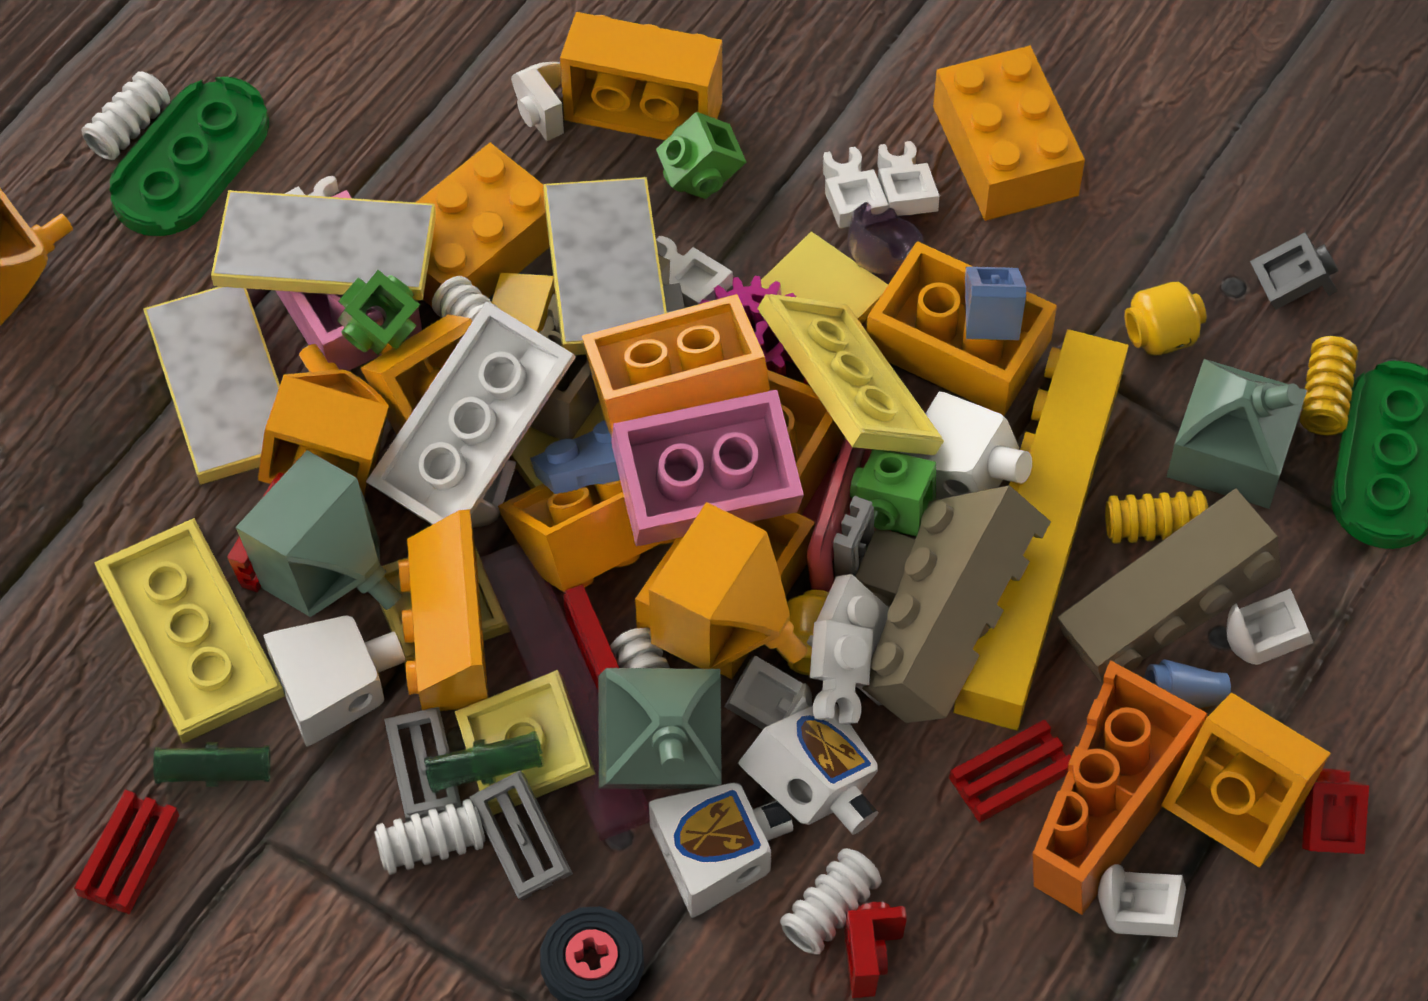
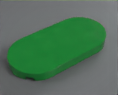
M215 77L216 82L203 84V81L200 80L188 85L176 95L117 165L111 175L109 189L111 203L115 215L123 225L139 234L167 236L188 229L203 217L267 136L269 128L268 112L263 98L254 86L234 77Z
M1387 361L1376 365L1374 370L1368 371L1365 375V372H1363L1356 378L1351 388L1352 397L1349 402V414L1347 415L1348 424L1347 428L1341 432L1331 490V505L1337 521L1355 539L1378 548L1396 549L1410 546L1428 534V369L1406 361Z

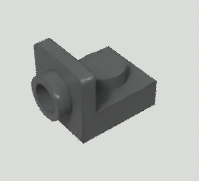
M1306 232L1250 261L1275 310L1320 286H1323L1328 296L1338 291L1330 276L1339 271L1325 244L1315 248Z

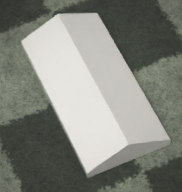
M486 301L366 482L431 525L458 510L470 509V514L472 515L576 356Z

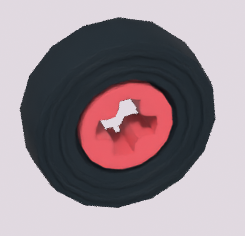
M600 906L580 907L562 915L548 929L540 948L541 975L549 992L559 1001H625L637 989L644 971L643 943L633 924L618 912ZM588 947H592L597 954L607 955L600 959V968L590 970L586 962H576L584 958V948L587 950L589 949Z

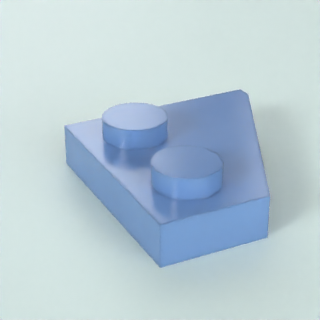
M605 420L598 423L593 431L575 439H562L553 442L545 449V452L530 458L536 477L554 494L578 490L588 485L605 484L620 480L611 443L612 438Z

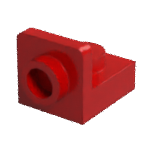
M1323 768L1305 800L1302 849L1317 852L1365 854L1369 785L1350 781L1351 771Z
M870 902L859 906L856 910L847 911L844 937L852 998L875 997L879 976L888 974L885 941L903 938L907 921L905 907H891L885 902Z

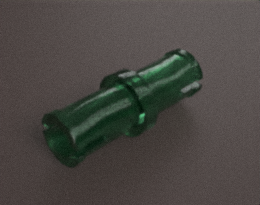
M532 731L529 734L487 743L485 738L473 741V747L434 757H425L424 764L426 768L429 767L425 771L432 793H436L439 790L480 780L483 785L496 782L497 776L534 767H544V758L540 756L543 752L536 731Z
M206 742L205 748L161 749V747H155L153 759L155 784H161L162 782H206V787H219V781L270 782L269 745H263V747L219 748L218 742Z

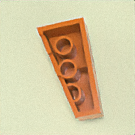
M1110 660L1104 674V683L1098 698L1094 699L1078 747L1075 746L1069 761L1068 772L1061 790L1056 794L1033 851V881L1035 888L1079 914H1084L1098 895V886L1102 875L1110 866L1121 864L1162 808L1161 804L1208 713Z

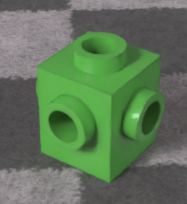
M695 112L682 125L678 126L656 148L664 167L663 175L668 184L678 192H686L704 199L717 192L723 186V183L746 163L730 124L699 112Z
M377 270L367 283L358 277L338 302L345 309L337 321L345 327L341 333L353 346L362 352H367L370 348L379 355L387 344H390L397 350L417 325L409 318L420 304L412 298L414 296L413 292L402 281L392 275L387 277ZM372 309L379 311L384 318L383 325L379 326L365 313Z
M873 449L865 467H857L854 472L850 486V498L853 499L854 496L872 502V506H874L875 528L917 537L921 525V517L927 509L929 501L936 500V462L909 456L904 453Z

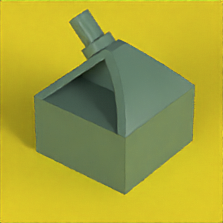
M1204 359L1174 444L1167 477L1223 495H1227L1237 488L1249 503L1270 509L1307 390L1299 388L1294 383L1286 384Z
M308 450L236 526L261 588L309 617H312L354 588H357L362 594L369 592L385 610L394 606L402 596L384 577L386 570L380 565V540L357 478Z
M606 668L598 676L599 789H705L721 785L720 669Z

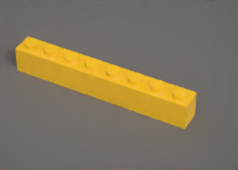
M1067 329L1062 348H1051L1044 377L1050 378L1052 381L1048 391L1038 390L1031 415L1032 420L1039 421L1036 433L1025 432L1020 450L1028 451L1032 456L1031 473L1024 483L1012 481L1009 483L1016 492L1048 518L1051 523L1043 538L1032 537L1023 554V557L1029 561L1020 581H1014L1010 578L997 603L1004 611L995 628H990L984 636L977 640L973 647V650L979 654V657L955 700L953 712L955 714L1016 731L1019 729L1123 375L1128 344Z

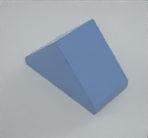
M966 267V339L1019 340L1026 301V285L1019 268Z

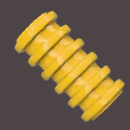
M1326 336L1316 339L1311 346L1309 370L1307 371L1306 378L1307 383L1305 384L1307 392L1302 405L1303 410L1300 415V423L1305 429L1315 434L1336 435L1347 428V415L1350 410L1349 402L1352 397L1351 388L1354 383L1353 375L1356 370L1358 349L1350 340L1342 337Z
M1200 490L1193 491L1192 496H1187L1183 491L1176 492L1175 497H1170L1167 492L1160 493L1158 498H1153L1150 493L1143 494L1142 499H1136L1133 494L1126 495L1125 500H1119L1116 495L1109 496L1105 506L1108 538L1114 544L1120 543L1122 538H1127L1130 543L1137 542L1138 537H1144L1147 542L1154 541L1155 536H1161L1162 540H1165L1208 508L1206 496Z

